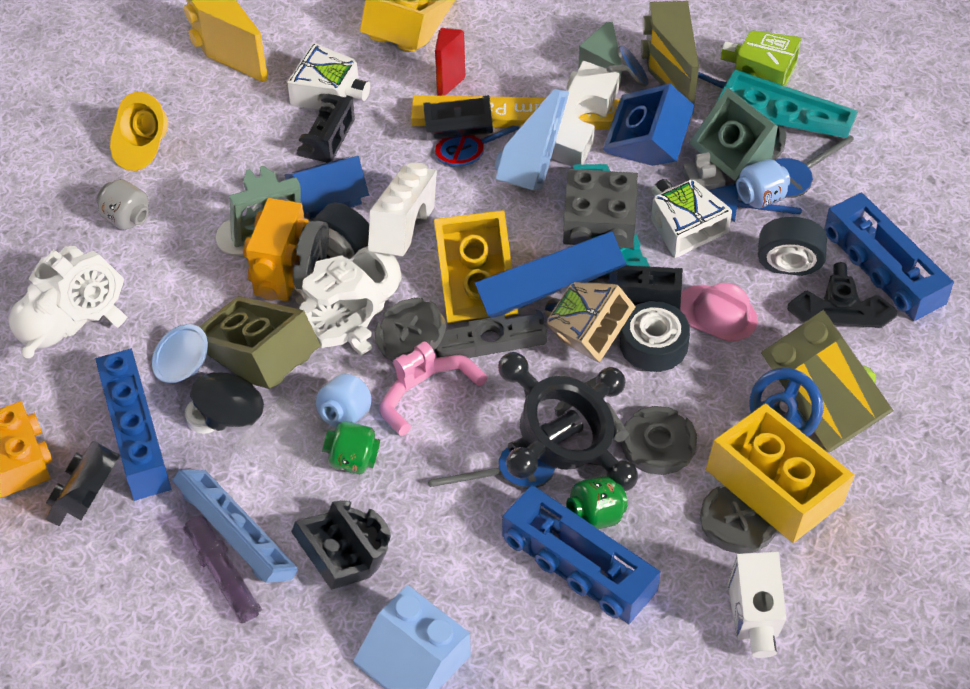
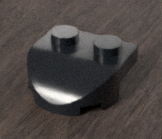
M96 441L91 442L84 455L76 452L65 470V473L71 475L65 486L57 483L46 501V504L52 506L46 520L60 526L68 513L82 521L120 455Z
M333 501L328 513L297 520L291 531L331 590L371 577L380 567L391 538L388 525L378 513L372 509L364 513L351 508V501Z

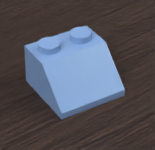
M406 585L379 612L353 662L354 665L384 689H439L471 656L470 632L409 585Z

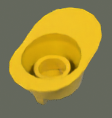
M136 91L128 94L119 105L111 135L110 150L112 158L118 166L125 170L138 171L146 168L154 160L160 141L165 137L168 130L166 113L154 96L147 92Z

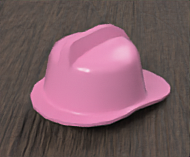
M719 283L713 286L696 285L681 292L680 311L685 314L690 327L725 341H740L749 337L755 331L758 322L756 311L750 304L749 297L745 291L739 286L731 283Z

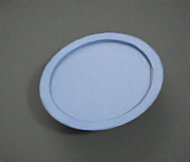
M183 324L167 332L157 344L152 356V369L155 376L165 383H177L193 376L200 369L207 355L208 342L205 332L194 324Z

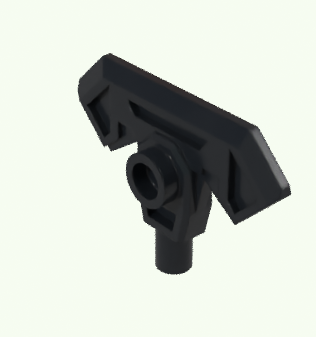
M837 262L833 265V275L830 276L824 300L805 290L791 300L787 306V310L803 323L822 310L825 311L834 325L883 328L897 317V310L879 295H874L860 302L853 277L848 276L847 264L844 262Z

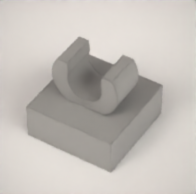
M709 152L696 154L695 162L683 164L682 173L686 182L689 180L696 181L707 190L725 186L726 181L723 174L710 161Z

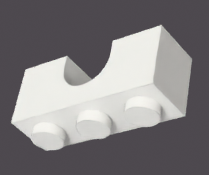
M586 61L582 62L578 72L573 71L567 83L569 95L551 159L573 167L574 164H584L594 143L595 126L583 122L578 117L586 113L607 116L618 93L620 73H608L606 68Z

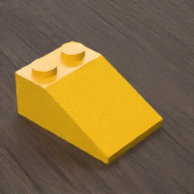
M186 0L187 5H184L183 8L188 21L191 23L192 29L188 30V33L195 48L200 46L207 57L261 82L268 80L261 32L236 0Z
M365 0L360 32L370 35V39L374 41H389L398 44V48L402 50L416 51L429 42L455 0Z
M504 210L434 219L447 324L490 318L475 282L512 269ZM518 309L505 314L504 317L518 315Z

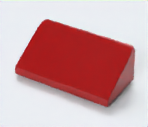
M441 28L438 32L435 46L437 96L447 95L465 79L464 31L461 29Z

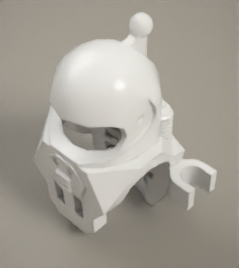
M65 246L59 253L53 249L47 257L41 258L29 277L32 283L27 288L28 292L12 307L8 323L13 335L18 341L26 345L21 351L22 356L26 359L33 357L36 349L53 346L64 337L74 336L85 323L99 321L102 315L118 328L128 318L114 305L119 297L124 278L95 251L83 254L76 246Z
M368 246L358 250L351 259L341 255L316 261L313 273L303 279V290L296 289V287L295 290L301 294L296 298V302L300 305L299 309L305 311L321 348L343 345L349 341L351 347L361 356L372 349V344L366 340L372 336V332L367 329V326L372 317L383 310L385 301L397 290L401 281L399 263L394 255L368 251Z

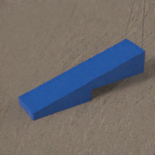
M611 231L475 282V285L488 316L492 318L503 316L556 292H566L568 287L574 282H589L627 264L614 233Z

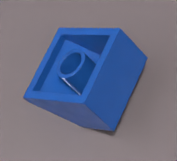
M671 83L621 95L603 151L651 166L676 162L695 105Z
M359 156L346 157L284 174L285 180L297 177L301 186L303 214L309 213L310 218H315L328 204L334 202L341 203L351 208L361 205V198L369 196Z

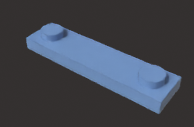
M178 470L172 482L181 490L183 498L194 505L252 567V572L258 579L265 583L291 581L298 571L297 566L206 470Z

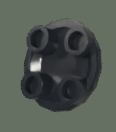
M212 372L200 376L193 383L190 391V398L194 406L206 417L205 424L216 431L224 430L226 427L256 425L263 413L264 402L261 393L253 384L233 374Z

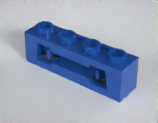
M862 192L829 208L824 228L828 239L833 243H837L846 252L850 261L854 265L859 266L870 277L874 286L882 289L893 300L894 305L899 311L905 312L913 321H916L947 304L954 281ZM864 211L877 222L876 229L872 226L873 224L870 220L867 221L863 217ZM917 262L931 276L924 278L920 274V269L918 267L915 268Z
M132 348L95 358L125 475L134 501L172 490Z
M531 485L502 515V536L512 549L516 551L523 550L532 556L541 569L547 573L554 572L565 579L575 593L581 596H589L599 603L600 608L608 616L614 619L619 617L630 624L658 592L661 571L534 485ZM541 506L544 507L545 509H547V510H548L549 512H551L552 514H554V515H556L557 517H559L560 520L556 519V518L553 517L551 514H549L548 512H546L545 510H543V509L541 508ZM552 530L559 534V539L554 536ZM614 556H616L617 558H619L620 560H622L624 563H626L627 565H629L630 567H632V568L635 569V570L633 571V570H631L630 568L626 567V566L623 565L621 562H619L617 559H615ZM601 570L608 575V578L601 574Z

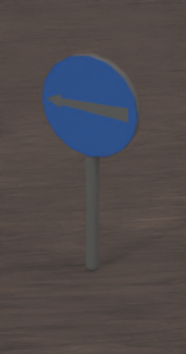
M623 45L617 48L618 54L624 65L608 66L607 72L613 73L628 70L630 75L641 86L646 87L649 81L641 64L630 50Z
M850 135L848 138H844L805 164L791 158L774 160L780 166L785 167L790 176V184L788 185L785 198L798 197L805 194L811 188L813 181L810 168L854 140L853 136Z
M507 447L501 453L498 468L431 479L428 481V485L435 487L502 475L503 479L512 486L528 489L531 485H534L538 488L552 479L555 468L538 459L537 469L532 476L525 479L516 478L509 473L506 466V460L510 453Z

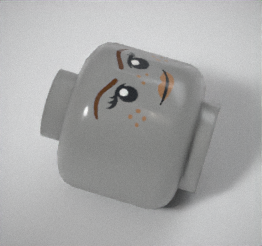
M119 179L108 182L98 192L97 204L100 216L123 230L132 229L136 225H141L149 215L148 196L144 191L128 181Z

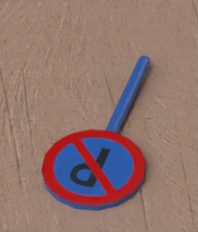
M510 126L482 139L474 135L442 139L436 145L435 155L445 165L453 167L470 165L481 158L484 153V144L519 130L521 127Z

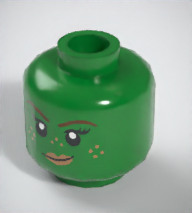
M341 421L338 423L335 431L327 430L322 452L329 454L328 464L331 468L361 475L366 471L367 467L373 469L381 439L375 438V431L371 427L349 421Z
M608 476L578 481L572 487L570 497L566 501V508L597 529L617 525L628 507L625 490L619 483H616Z

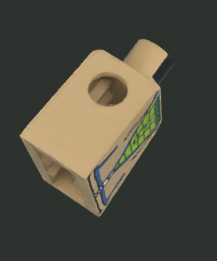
M574 282L568 287L561 299L552 298L547 302L545 314L548 318L547 325L563 343L600 363L636 306L618 285Z

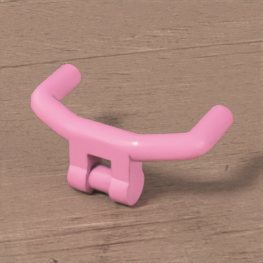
M423 341L415 346L414 351L407 356L402 354L393 360L397 381L390 387L382 399L380 414L400 436L405 435L410 430L411 425L394 408L406 391L433 374L459 369L477 386H482L487 381L488 376L466 356L451 355L435 358L432 347L426 341Z

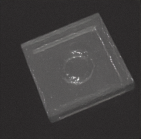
M281 395L233 445L236 454L294 489L326 454L322 452L327 430L335 431L336 427L326 423L318 416Z

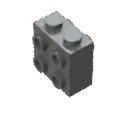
M568 169L563 244L577 245L613 231L619 248H633L638 173Z

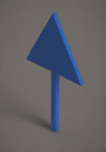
M736 184L708 190L732 210L731 221L733 222L736 219L737 207L758 209L738 200L739 194ZM773 204L758 209L798 215L802 213L801 208Z

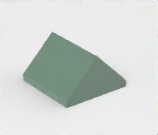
M727 88L691 138L689 144L700 153L709 152L710 161L734 181H737L742 169L765 159H772L778 126L731 89Z

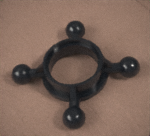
M517 352L505 354L498 364L499 374L508 382H518L524 388L526 398L520 417V432L527 448L519 447L509 453L506 460L509 473L519 479L528 478L535 473L538 459L551 467L564 470L576 469L585 464L602 466L607 471V476L616 483H619L625 491L632 489L638 480L637 469L628 461H618L607 450L612 443L615 429L612 413L604 398L606 396H617L624 390L626 384L624 374L614 367L604 368L598 373L594 388L578 379L567 376H552L538 382L528 372L529 365L522 354ZM546 399H555L576 408L584 416L591 428L593 436L591 446L584 450H570L554 443L540 426L537 415L539 403Z

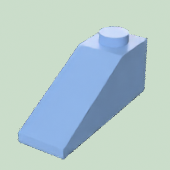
M554 89L504 146V150L499 152L495 161V170L498 171L496 175L497 180L530 190H542L569 91Z

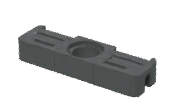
M536 310V314L510 319H505L503 315L469 321V326L446 330L435 352L437 358L451 355H463L467 358L540 346L547 343V327L544 324V317L540 310ZM492 331L496 332L500 337L495 341L488 342L480 336L485 332Z

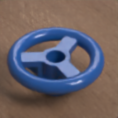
M792 368L770 370L763 374L752 388L749 400L751 413L766 403L807 437L818 427L823 415L822 396L814 381L801 371ZM780 379H789L784 392L776 393L767 398L766 401H761L762 394L770 383ZM801 386L807 391L812 405L811 415L807 422L797 410L798 402L796 396ZM780 401L787 404V412L780 408Z

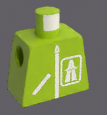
M755 30L749 31L743 45L725 41L721 52V60L735 63V70L787 86L798 61L802 38Z

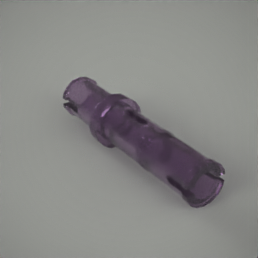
M199 515L191 518L185 523L186 527H183V531L198 552L196 557L202 567H207L221 593L235 613L238 622L246 623L259 615L258 612L262 608L227 555L229 551L224 541L218 540L205 516Z

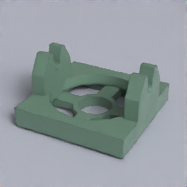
M260 166V177H255L250 169L246 170L243 180L246 191L229 195L231 239L235 247L244 245L246 238L252 237L257 212L263 211L268 198L277 199L285 197L291 202L301 203V186L297 177L278 182L274 172L265 166ZM260 203V207L255 212L251 207L247 208V206ZM247 208L246 215L242 216V213Z

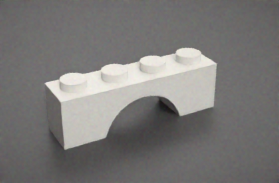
M422 163L403 165L370 210L368 251L404 256L412 243L416 218L427 219L434 209L436 169H429L427 165Z

